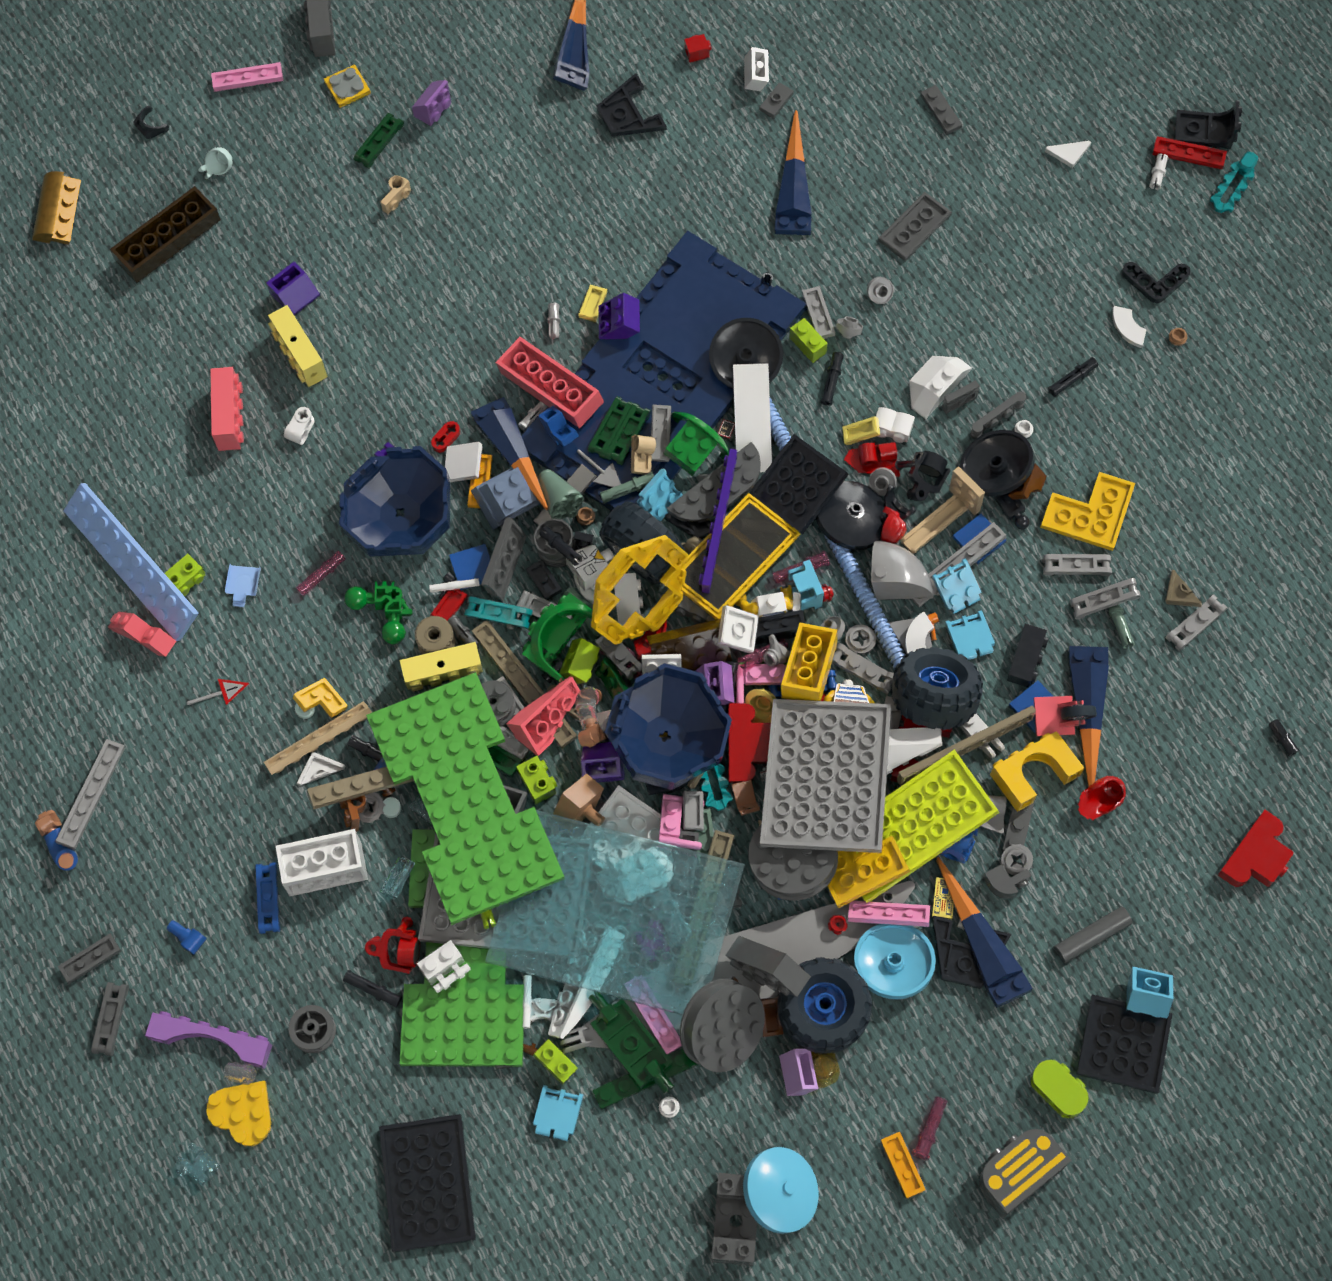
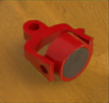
M404 917L397 929L389 928L383 933L382 937L375 936L369 939L365 944L366 953L371 956L380 957V963L384 969L410 974L413 968L416 967L420 954V941L418 937H414L416 930H406L413 925V920L410 917ZM391 936L401 937L397 951V964L392 963L388 955V945Z

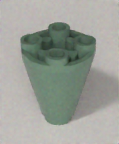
M550 469L542 471L538 476L539 484L551 518H574L578 514L577 510L582 505L584 497Z

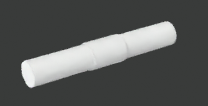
M479 578L429 585L430 593L480 586Z
M524 975L523 979L524 1029H530L532 976Z

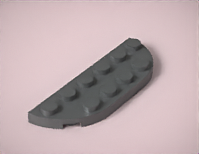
M752 442L737 452V462L727 508L748 493L759 478L761 468L760 455ZM724 463L667 507V512L674 518L684 522L698 521V523L714 519V507L719 504V500H717L718 488L722 489L723 483H720L721 473L726 471V466H723Z

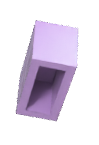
M793 1049L779 1056L787 1096H803L818 1089L811 1051L807 1049Z

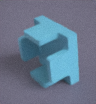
M804 561L802 566L789 570L788 580H793L796 586L792 588V593L798 592L801 594L800 609L805 610L811 607L817 609L822 607L824 592L811 561Z

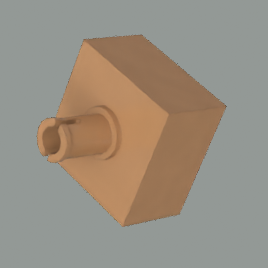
M586 773L562 793L552 818L567 831H571L585 818L598 828L606 819L595 810L604 788Z

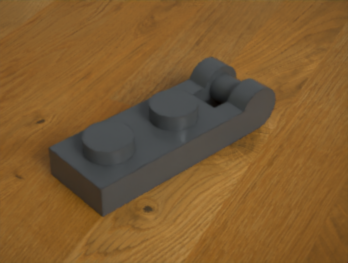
M603 635L595 641V644L628 681L633 678L635 673L642 671V664L636 660L622 643L615 645ZM631 664L632 667L627 669L626 666Z

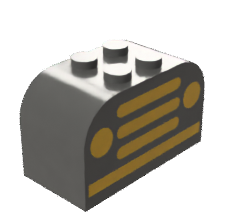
M1031 1129L1025 1131L1019 1137L1013 1135L1003 1145L1005 1147L1003 1150L998 1148L990 1154V1157L987 1158L989 1160L980 1173L979 1188L1002 1219L1072 1161L1052 1136L1043 1130Z

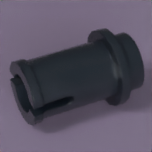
M559 659L553 660L551 667L559 673L563 663ZM545 672L541 675L549 684L554 680Z

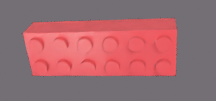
M521 337L495 362L502 375L549 408L554 405L563 413L566 420L579 429L604 403L599 390Z

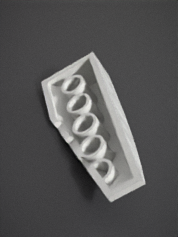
M584 922L579 959L568 958L567 964L570 966L568 973L563 976L562 982L565 983L563 992H559L557 998L559 1007L554 1010L548 1035L563 1039L592 1004L588 999L589 996L593 994L595 997L594 992L601 990L611 968L614 966L615 959L626 937L625 935L607 925Z

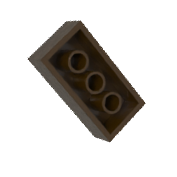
M721 619L647 636L650 655L681 654V668L695 671L708 663L718 661L732 662L730 647L717 643Z

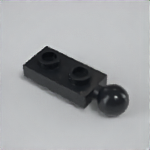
M1009 493L993 496L1008 520L1015 517V526L1018 529L1024 530L1028 528L1030 520L1026 515H1022L1026 509L1019 499L1012 500L1008 496Z

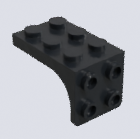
M1235 100L1230 110L1221 113L1177 110L1174 140L1206 147L1231 149L1233 142L1237 141L1238 132L1241 131L1242 122L1239 121V117L1242 114V106H1239L1240 100Z

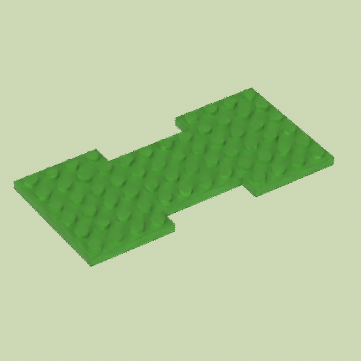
M476 672L366 715L394 785L412 778L414 779L440 845L422 851V854L451 925L565 879L535 807L515 814L488 751V748L505 742V738Z
M413 829L409 908H423L429 869L422 851L434 846L436 834L434 829ZM426 942V957L444 944ZM455 945L464 959V963L459 967L467 963L471 969L465 974L464 978L461 980L457 979L450 984L448 989H443L439 993L433 988L439 981L431 985L426 977H424V984H404L400 1066L523 1067L524 985L506 984L507 951ZM452 970L450 973H448L447 975H445L444 978H446L447 976H449L450 974H452V973L454 972V970Z

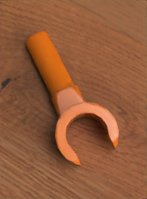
M935 612L927 616L933 626L939 622ZM935 626L934 630L931 631L932 641L937 640Z

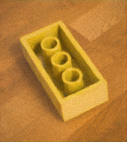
M799 623L781 683L782 698L821 701L837 646V629Z

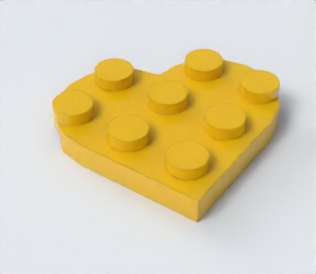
M266 1081L227 1087L211 1094L206 1110L210 1122L222 1130H230L231 1136L239 1144L255 1146L262 1143L271 1130Z

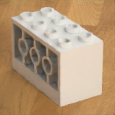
M355 829L276 846L282 885L289 896L368 880L362 843Z

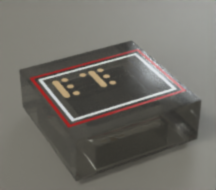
M721 418L716 432L723 440L733 441L735 422Z

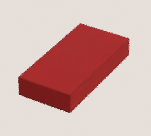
M459 589L448 590L430 616H439L448 621L450 617L456 614L468 595Z

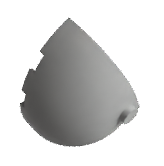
M874 542L871 583L876 599L933 598L930 577L923 564L915 555L893 543Z

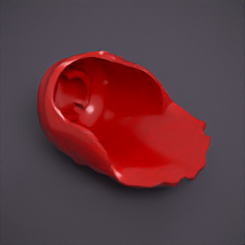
M1104 776L1090 785L1080 795L1079 808L1077 809L1080 815L1094 820L1121 806L1126 796V788L1123 781L1115 776Z

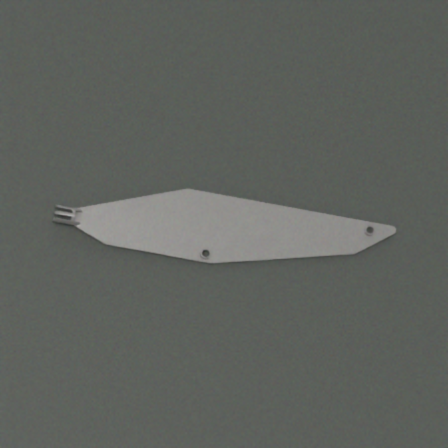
M907 881L894 885L871 902L904 904L915 888V884L912 881ZM885 895H890L891 900H886ZM860 897V898H858L856 901H865V900L863 899V897ZM836 903L705 942L692 988L672 982L680 952L647 976L645 981L679 1035L682 1015L688 1002L701 987L711 981L725 978L731 979L734 976L740 984L755 991L760 999L772 998L779 994L778 989L774 991L766 984L762 986L754 979L753 981L746 979L742 975L743 971L741 969L738 970L730 964L731 960L725 955L738 936L786 953L799 965L818 957L840 958L856 948L862 935L878 924L848 922L849 905L838 908ZM833 915H842L846 918L848 927L842 934H834L828 928L829 919ZM628 992L612 1003L613 1005L623 999L656 1040ZM599 1014L582 1027L571 1030L565 1037L578 1034L577 1036L560 1041L561 1046L581 1042L580 1044L562 1049L563 1054L585 1047L608 1048L590 1025Z

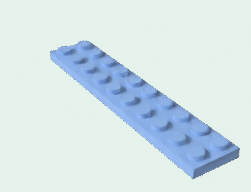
M81 483L63 512L172 638L180 641L199 613L87 484Z

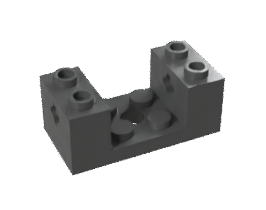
M719 1173L712 1250L713 1263L754 1266L757 1221L751 1215L745 1202L743 1192L744 1175ZM738 1215L741 1217L742 1224L739 1227H734L730 1224L732 1216Z

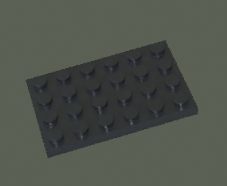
M457 1114L379 1126L392 1252L476 1240L462 1115Z

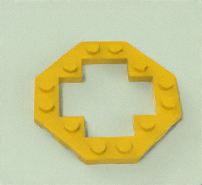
M666 535L620 549L595 581L591 627L615 645L622 643L623 639H633L642 636L645 631L651 630L653 632L659 630L683 600L684 593L681 589L682 584H685L686 570L684 565L688 561V554ZM658 554L671 565L660 579V582L669 589L662 595L661 599L645 618L635 611L622 626L608 615L620 601L618 597L611 593V590L635 561L645 569Z

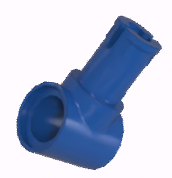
M174 920L167 926V930L179 939L180 945L193 955H195L207 939L194 928L186 929Z

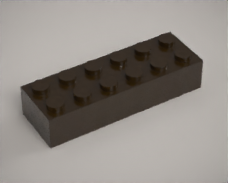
M194 186L113 246L110 251L114 260L138 283L218 223L221 218L217 208Z

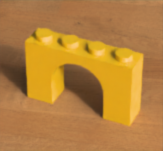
M1056 731L1052 734L1047 733L1043 735L1040 741L1036 743L1031 742L1027 744L1024 750L1020 752H1013L1009 755L1008 759L1004 761L1002 759L998 760L993 764L990 776L1018 812L1031 805L1037 796L1023 776L1022 766L1030 761L1046 763L1053 769L1064 785L1080 777L1084 767Z

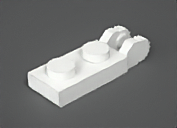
M977 714L960 726L969 737L988 728ZM998 738L991 741L999 751L1005 749L1003 743ZM988 743L978 747L990 758L996 756Z

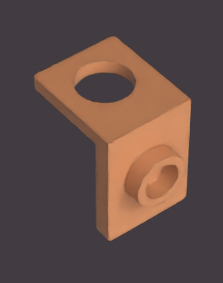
M751 780L733 783L732 789L739 813L745 815L760 811L756 803Z

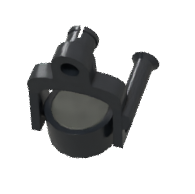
M931 451L915 452L913 460H896L895 468L897 470L911 467L908 476L914 483V486L907 491L908 499L924 501L929 493L940 492L951 471L949 468H946L948 462L944 457ZM918 470L925 475L937 478L935 485L933 486L923 480Z

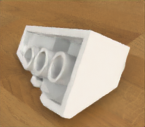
M890 729L887 774L893 772L892 769L901 764L903 766L908 764L909 760L914 757L923 756L942 746L941 729Z

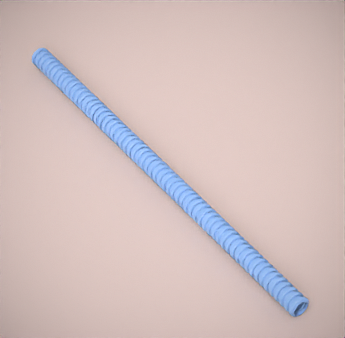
M770 398L771 435L774 441L777 442L776 445L779 447V451H781L791 436H789L787 428L784 427L785 424L782 422V418L777 409L774 408L775 405ZM828 539L827 542L830 544V548L833 549L832 552L835 554V558L838 559L837 561L843 569L845 577L851 583V588H854L853 592L856 593V598H859L858 602L862 603L861 607L864 609V613L867 614L866 617L869 619V623L875 629L874 632L877 634V638L880 639L879 642L883 644V649H886L885 653L888 654L887 657L891 659L890 663L894 664L893 668L895 669L897 663H900L901 659L906 655L903 653L904 650L900 648L901 644L895 638V633H892L893 629L889 628L890 624L887 623V618H884L885 614L882 613V608H879V603H876L877 599L874 598V593H871L872 589L866 582L861 568H858V563H855L856 559L853 558V553H850L851 549L836 545Z

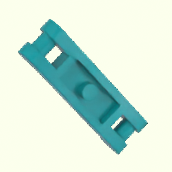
M469 596L468 609H465V616L529 629L530 623L528 621L529 617L532 616V609ZM476 605H480L478 611H475ZM518 613L522 614L521 620L516 619Z

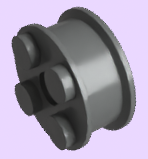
M496 680L482 683L481 685L499 726L506 724L511 720L516 710V702L512 690L505 683Z
M308 1005L298 1009L289 1022L290 1038L304 1052H322L334 1041L336 1035L335 1022L328 1011L320 1006Z

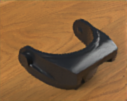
M146 106L142 109L133 122L134 126L146 139L154 138L169 130L167 124L153 127L143 122L145 116L152 111L151 106Z
M889 486L884 497L885 506L898 511L902 520L913 515L916 512V507L913 506L910 510L905 508L895 496V487Z

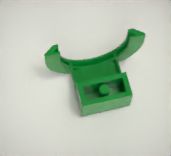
M671 413V419L676 423L683 420L686 421V424L665 448L663 454L688 474L693 476L716 446H718L721 452L719 457L724 460L725 455L729 456V450L725 441L705 422L689 413Z

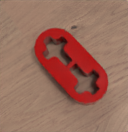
M447 422L432 438L431 444L435 452H445L447 446H451L459 437L460 427L457 422ZM449 428H450V429L455 428V432H452V431H451V432L449 433L448 429H449ZM443 440V446H437L436 442H441Z

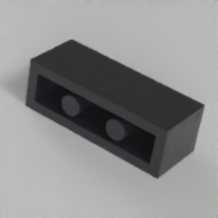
M1025 623L1007 681L1029 688L1031 682L1035 683L1038 674L1035 668L1036 665L1040 666L1043 658L1040 652L1042 648H1046L1049 639L1045 637L1047 630Z

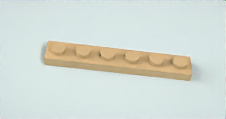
M363 701L269 758L264 764L271 775L281 772L287 765L299 761L308 752H314L323 743L332 741L336 735L350 730L354 724L365 721L367 719L366 715L372 713L370 708Z

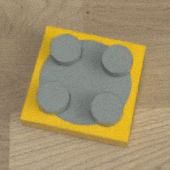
M355 64L324 78V82L339 108L371 94L369 87Z

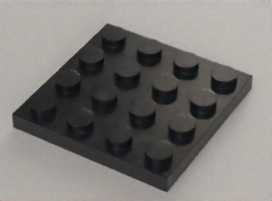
M794 434L749 493L801 534H804L849 474Z
M1092 994L1076 1075L1158 1094L1173 1013H1169L1168 1018L1135 1013L1127 1010V1002Z

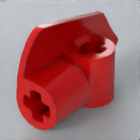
M895 442L875 445V443H864L859 445L857 449H850L844 458V461L858 473L871 474L878 468H888L896 477H900V471L895 468L897 460Z

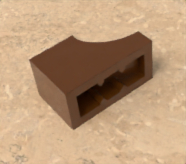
M1035 463L1028 479L1020 487L1010 492L1008 496L1012 500L1028 499L1031 492H1041L1047 476Z

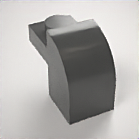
M1001 864L986 872L983 879L994 895L1009 899L1017 896L1018 890L1016 887L1022 889L1029 884L1028 881L1032 875L1026 869L1010 878Z

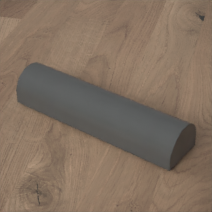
M1121 906L1056 944L1053 948L1062 962L1066 964L1132 924L1131 916Z

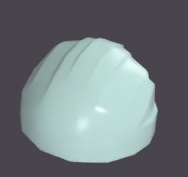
M213 148L206 154L205 165L201 166L199 171H206L205 179L210 178L213 174L223 175L232 167V156L224 148Z

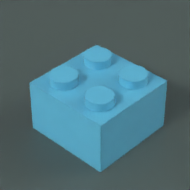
M1132 967L1127 984V1010L1135 1013L1149 1014L1154 1017L1168 1018L1173 1002V975Z

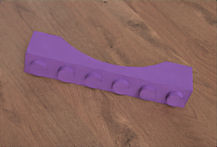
M160 1011L159 1014L152 1013L145 1034L149 1040L169 1045L175 1041L191 1037L211 1038L231 1047L245 1064L263 1069L266 1067L272 1044L266 1037L256 1035V1038L249 1037L248 1033L239 1030L236 1033L229 1032V1028L223 1026L213 1028L204 1021H198V1024L190 1022V1018L179 1016L178 1019L171 1017L172 1014Z

